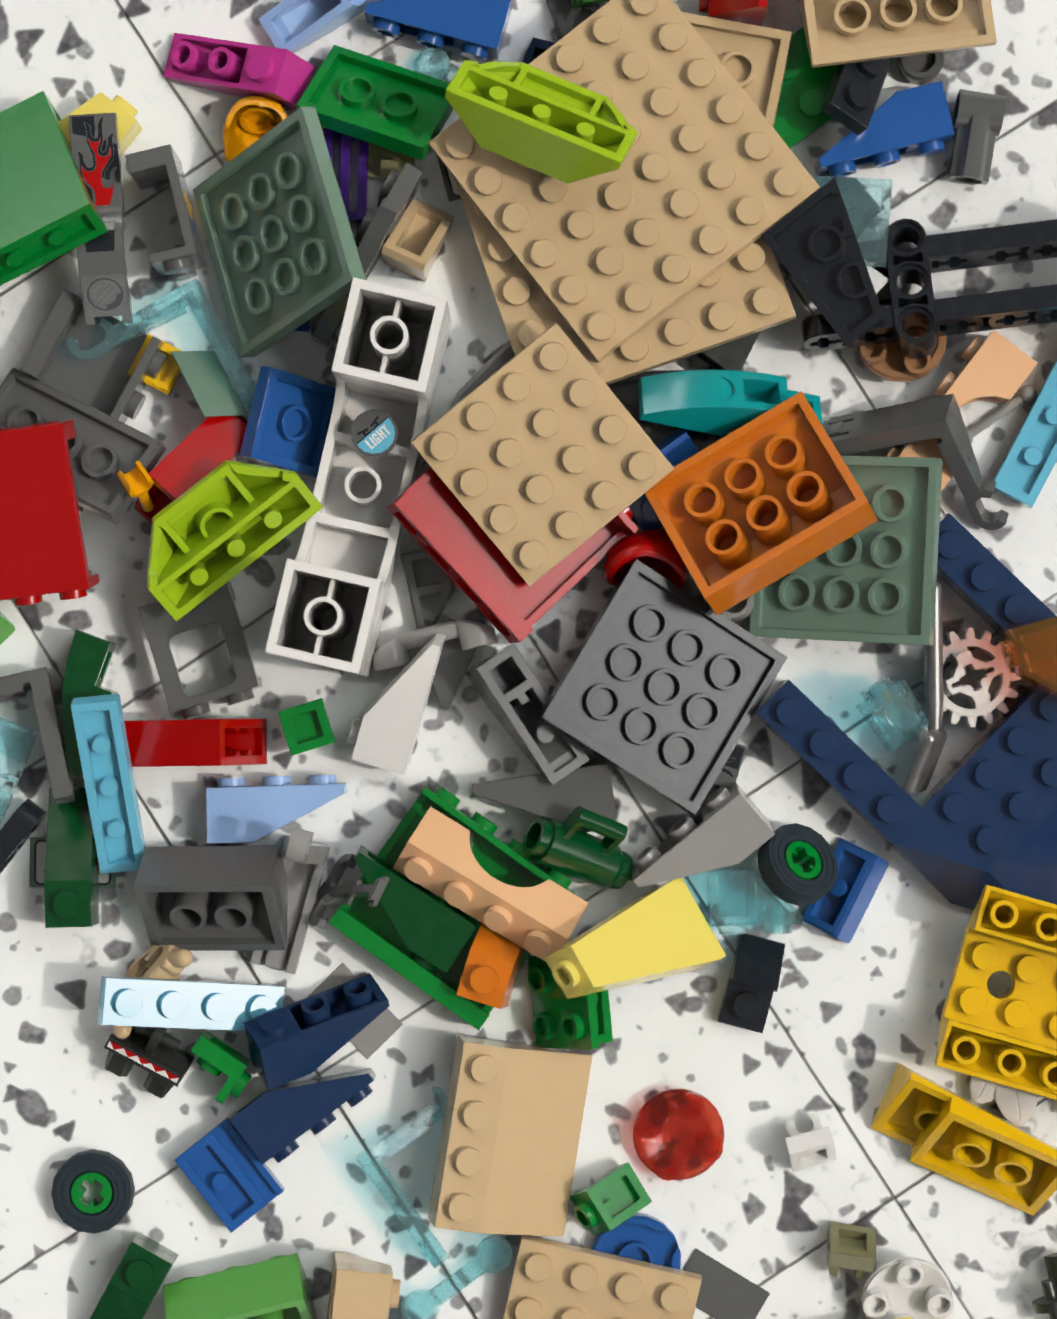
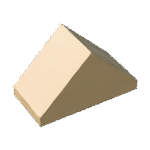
M414 198L383 246L381 254L384 263L426 282L455 217Z

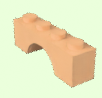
M995 330L990 332L985 339L977 334L961 355L967 363L957 376L949 371L933 393L937 396L954 393L959 408L976 401L1005 404L1013 397L1037 365V362ZM939 438L907 443L902 449L896 445L885 456L943 459L941 491L953 477L937 446Z
M432 807L429 808L393 867L394 870L403 874L412 882L421 885L447 901L451 906L460 909L486 925L492 931L501 934L545 962L544 958L566 944L589 904L550 879L531 887H516L495 879L476 861L470 847V830Z

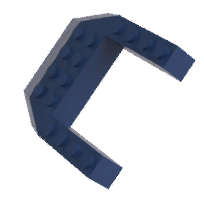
M948 513L940 518L937 576L1042 675L1009 711L995 723L919 804L789 679L784 680L767 697L754 715L949 903L974 910L986 884L1057 905V616L964 526Z

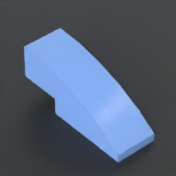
M283 0L258 18L276 48L288 49L295 53L363 13L368 3L381 0Z

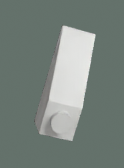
M437 633L370 703L363 718L355 716L347 743L355 745L351 760L405 775L411 760L446 635Z

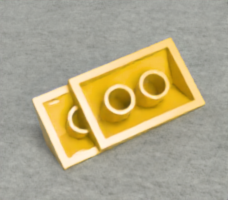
M901 1063L898 1064L873 1119L871 1129L912 1146L911 1162L1034 1216L1057 1190V1147L974 1104L970 1100Z

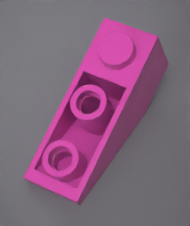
M174 33L163 77L239 98L261 96L275 100L282 107L296 109L298 101L311 82L315 66L288 49Z

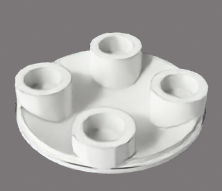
M905 1257L891 1260L881 1265L868 1277L861 1293V1309L865 1319H898L904 1317H912V1319H946L954 1309V1300L950 1282L939 1267L924 1259Z

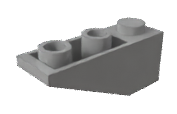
M736 782L728 789L722 786L704 801L705 808L693 818L686 815L678 820L668 831L670 836L657 847L654 844L647 846L634 858L633 863L635 865L631 872L633 882L640 888L739 864L775 835L772 824Z

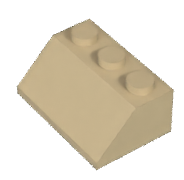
M334 1251L327 1319H388L389 1308H398L401 1284L400 1280L393 1279L391 1265Z

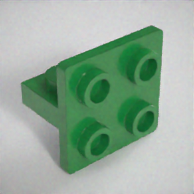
M530 956L528 959V983L532 996V1027L536 1038V1045L542 1048L594 1050L598 1049L601 1043L612 1042L613 1035L608 990L567 999L561 987L554 980L547 962L536 956Z

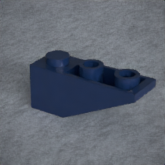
M369 973L243 1022L251 1063L268 1091L309 1075L390 1007L389 1000Z
M371 1068L286 1083L269 1091L266 1089L230 1118V1122L262 1164L272 1157L279 1163L300 1147L296 1139L310 1129L316 1135L334 1122L337 1118L332 1112L346 1101L352 1108L370 1095L373 1090L369 1084L374 1081L376 1074Z

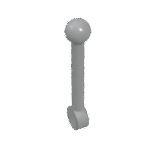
M1030 385L1022 387L1017 397L967 430L971 444L973 437L1023 403L1034 402L1037 397L1036 389Z

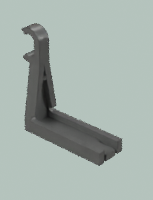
M954 393L830 418L826 432L842 456L939 438L937 446L964 497L974 523L986 530H997L1006 524L1008 512L1002 509L998 512H989L982 503L981 498H990L994 493L996 481L982 480Z
M43 667L0 677V702L26 698L27 692L32 690L54 801L56 800L57 805L75 802L74 782L70 776L51 677L47 668Z

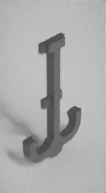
M354 854L343 855L332 868L327 880L319 888L317 901L309 916V924L318 930L325 929L329 918L324 920L322 916L327 905L334 898H345L343 904L351 906L354 898L367 897L370 901L368 905L376 907L390 878L387 876L376 878L374 884L361 885L362 881L360 879H354L352 885H338L344 871L348 867L353 870L357 864L354 860Z

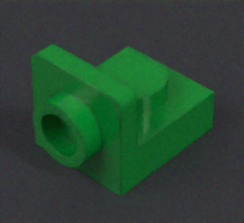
M207 1030L200 1036L191 1052L199 1056L196 1062L203 1069L215 1076H220L222 1072L229 1076L215 1097V1100L223 1104L229 1095L237 1099L252 1075L245 1071L251 1063V1059Z
M629 1162L619 1165L586 1189L578 1190L570 1196L575 1206L573 1211L576 1219L583 1228L589 1230L593 1235L613 1230L652 1202Z

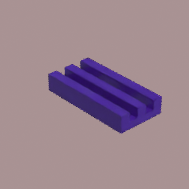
M323 127V135L332 165L333 141L341 140L340 193L349 222H362L367 214L368 205L367 175L370 143ZM351 141H359L357 212L349 211Z

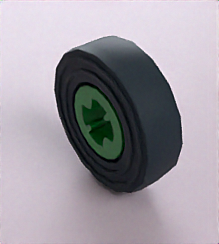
M797 823L782 825L774 831L775 835L766 841L758 851V869L763 882L774 895L786 903L797 906L814 904L833 889L837 880L838 862L833 849L821 834L808 826Z
M91 1149L76 1153L61 1165L53 1179L51 1196L54 1209L65 1224L76 1231L95 1234L110 1230L125 1218L133 1205L135 1186L132 1173L121 1159L110 1152ZM89 1180L90 1185L96 1180L103 1185L100 1191V1195L104 1198L103 1201L97 1203L96 1198L91 1202L85 1200L83 1195L87 1189L83 1182Z

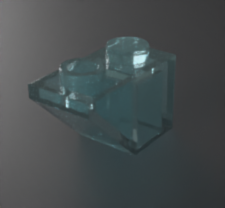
M888 677L880 678L860 693L864 701L855 706L887 751H894L930 725L912 690L904 679L891 681Z
M719 868L706 871L707 922L709 926H718V934H746V926L764 925V933L786 934L792 933V925H803V915L790 903H786L774 895L755 869Z

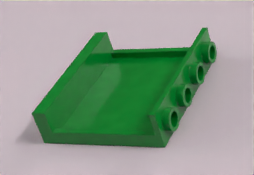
M44 91L0 112V286L108 232L103 218L89 197L59 124V121L62 119Z
M440 785L434 791L427 786L423 789L420 796L377 854L394 866L408 840L429 808L432 807L470 830V847L476 861L495 879L516 887L536 886L550 879L575 894L573 890L568 888L573 881L571 878L550 867L546 871L531 861L530 854L524 852L521 842L513 838L509 845L494 835L498 826L477 811L470 818L457 808L461 800ZM363 875L360 878L362 881L361 885L369 884ZM357 897L353 899L351 906L342 904L328 922L474 1028L479 1030L494 1007L456 995L469 951L482 924L477 920L476 929L447 973L437 967L434 972H431L411 958L413 952L404 944L380 902H378L376 907H371L368 905L370 901L367 897ZM527 950L524 951L519 971L531 956Z

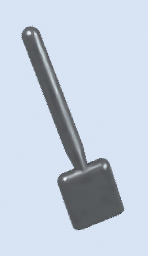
M938 581L936 583L934 644L924 645L925 714L928 732L923 739L904 787L905 791L914 794L927 790L947 739L946 731L941 728L943 717L942 586Z

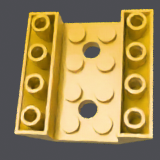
M985 884L966 926L941 1014L935 1059L936 1066L1057 1100L1056 904ZM997 971L1007 972L1012 980L1010 991L1001 997L992 996L987 988L989 977Z

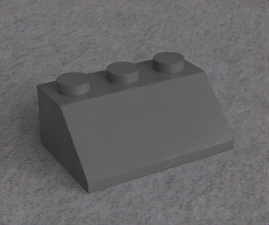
M280 846L145 847L133 886L151 946L153 944L157 946L171 944L179 949L189 951L286 950L288 878Z

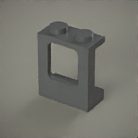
M229 581L177 622L159 601L138 607L170 713L182 712L184 719L211 712L209 703L226 698L228 706L253 699L255 697L252 690L263 687L261 679L257 677L234 602L236 597L232 584ZM213 623L218 624L223 631L236 679L229 686L193 697L188 696L182 687L171 651L170 640L177 634Z

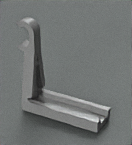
M293 828L291 835H285L281 850L288 878L286 950H268L264 964L267 967L283 970L288 948L291 944L293 947L286 973L293 975L296 974L309 927V916L317 899L331 848L312 842L314 832L300 828ZM253 950L250 963L261 964L264 950Z

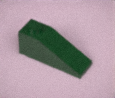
M74 787L76 801L57 805L56 800L54 801L52 789L49 788L44 873L45 928L92 927L100 923L98 857L85 787Z
M361 845L356 852L354 860L367 882L374 884L376 878H382V876L390 878L379 902L406 947L413 952L411 958L431 972H434L437 967L447 973L476 929L477 920L460 909L451 906L447 901L421 885L412 882L406 876L394 870L392 864Z
M139 1232L128 1247L90 1319H143L179 1254Z

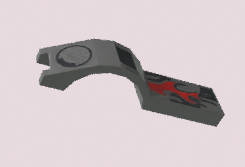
M117 114L69 115L73 158L89 197L103 218L108 232L77 247L85 323L87 326L96 325V317L122 316L123 323H133L124 249V199Z

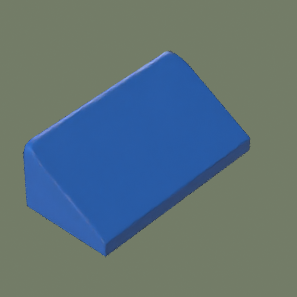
M840 838L833 851L838 862V877L835 885L819 901L806 905L800 920L841 941L850 943L889 866V862Z

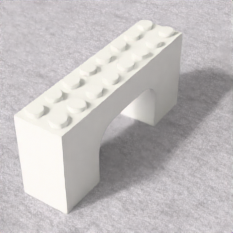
M353 277L331 369L336 378L335 398L313 492L323 508L306 521L295 560L289 558L286 560L265 649L266 653L369 677L372 657L376 648L404 528L386 507L415 481L421 454L411 441L428 426L452 324L447 299ZM367 410H381L390 415L397 425V443L384 456L370 457L364 455L352 442V424L358 415Z

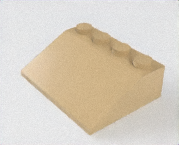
M798 0L812 68L991 46L997 43L991 0Z
M457 1035L428 1218L435 1228L480 1234L564 1237L592 1054Z

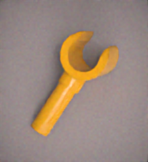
M137 460L133 470L126 474L119 471L117 478L131 498L138 497L143 510L150 512L153 510L154 505L148 490L153 486L154 481L142 463Z

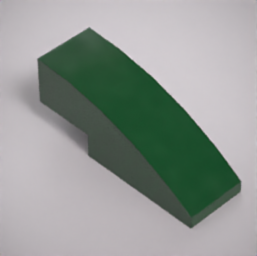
M75 630L67 658L62 688V727L65 752L71 776L83 779L71 703L73 698L118 694V692L101 686L117 644L84 631Z

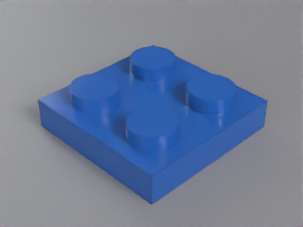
M261 366L239 456L317 478L330 424L336 388L274 367Z

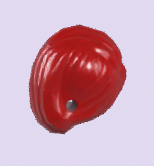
M665 528L645 530L626 536L612 548L604 562L603 578L607 583L615 587L631 560L634 559L639 560L682 589L688 578V569Z

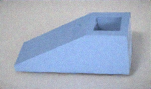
M336 774L309 775V784L291 785V776L263 777V786H245V777L217 778V787L206 788L207 843L255 842L347 793V783H337Z

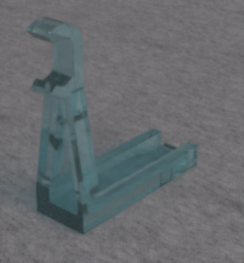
M196 278L132 314L133 323H123L122 320L113 326L109 321L101 318L100 327L105 330L106 338L102 343L89 350H81L79 341L67 336V346L75 357L86 362L94 361L187 313L186 306L189 304L241 402L245 403L247 407L252 405L257 383L253 380L242 357L239 356V352L206 290Z
M432 1086V1094L435 1100L359 1153L356 1159L420 1247L422 1255L434 1268H437L450 1258L381 1161L383 1155L388 1156L389 1159L444 1118L447 1098L443 1096L440 1087Z

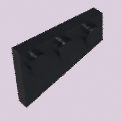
M834 177L762 234L761 237L848 347L883 320L884 315L836 178Z

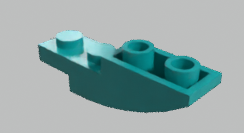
M738 370L669 372L641 377L638 381L640 420L723 437L727 435L732 427H742L799 393L787 389L786 377ZM803 393L823 426L820 396Z

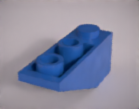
M384 0L368 3L364 14L367 24L373 25L372 30L378 34L397 38L399 33L417 37L416 42L424 47L442 50L443 45L461 49L460 55L465 58L486 62L487 57L498 60L512 10V0Z
M942 81L896 92L873 112L869 126L864 132L858 136L850 131L818 159L815 165L816 175L829 173L830 179L834 177L837 179L856 173L855 166L873 162L874 168H881L900 162V155L917 151L918 157H926L944 151V144L950 142L955 132Z

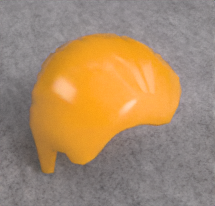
M249 96L238 100L224 120L223 148L225 160L230 162L286 119L288 115L282 105L275 100L261 96Z

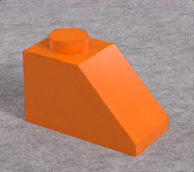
M482 923L469 951L456 995L498 1009L507 1007L525 949L501 934L492 931Z

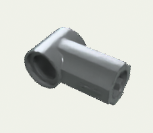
M959 89L952 122L956 132L951 152L948 179L970 185H987L990 177L995 139L999 136L1003 124L1006 96Z

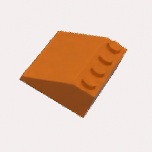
M802 391L674 466V470L645 492L647 499L704 599L716 615L723 613L878 521L867 498Z

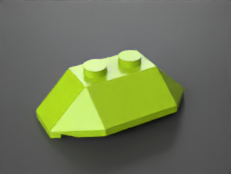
M464 60L445 92V98L481 148L567 184L618 170L635 142L638 133L632 125H628L623 114L608 97L523 62L492 61L478 64L477 61Z
M225 460L152 517L147 588L177 622L316 514L323 506L295 471Z

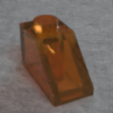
M1057 616L1004 630L1007 640L1001 641V650L1007 667H1014L1017 676L1057 698Z

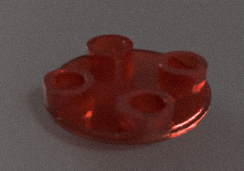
M670 1089L654 1095L641 1107L633 1126V1143L642 1163L659 1178L667 1181L690 1179L708 1170L720 1158L723 1152L724 1125L718 1110L706 1097L687 1089Z

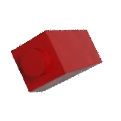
M216 416L205 419L148 473L154 481L153 486L148 490L154 505L153 510L145 512L138 498L134 509L152 524L153 516L225 460L239 462L243 458L239 455L248 421L243 416Z
M266 719L124 721L132 767L267 764Z

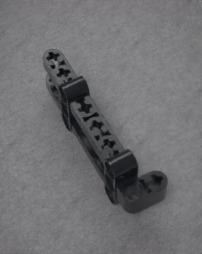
M913 219L897 220L886 230L885 241L859 244L864 261L889 279L891 305L881 306L884 319L848 347L822 314L805 318L801 322L803 346L808 350L826 351L896 342L898 350L904 356L910 359H921L934 351L937 345V337L1057 322V284L934 299L931 273L1056 258L1057 219L926 236L925 230L919 222ZM902 242H911L917 246L909 252H901L895 248ZM907 284H917L922 288L915 294H905L900 291ZM912 326H921L927 330L920 337H911L905 333Z

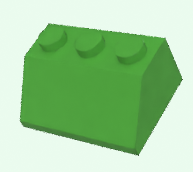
M298 1253L287 1256H275L269 1260L245 1266H233L224 1271L199 1277H186L178 1282L163 1285L166 1319H317L308 1279Z

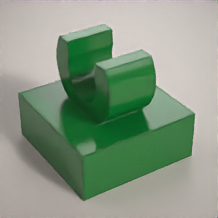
M323 698L278 712L291 756L336 742Z

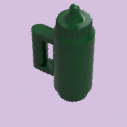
M581 806L576 807L563 822L552 818L545 820L537 818L529 825L523 840V850L525 853L530 854L533 861L599 888L620 889L628 880L633 882L631 874L633 859L619 847V844L625 839L628 832L626 825ZM583 827L605 837L601 839L579 830V828Z

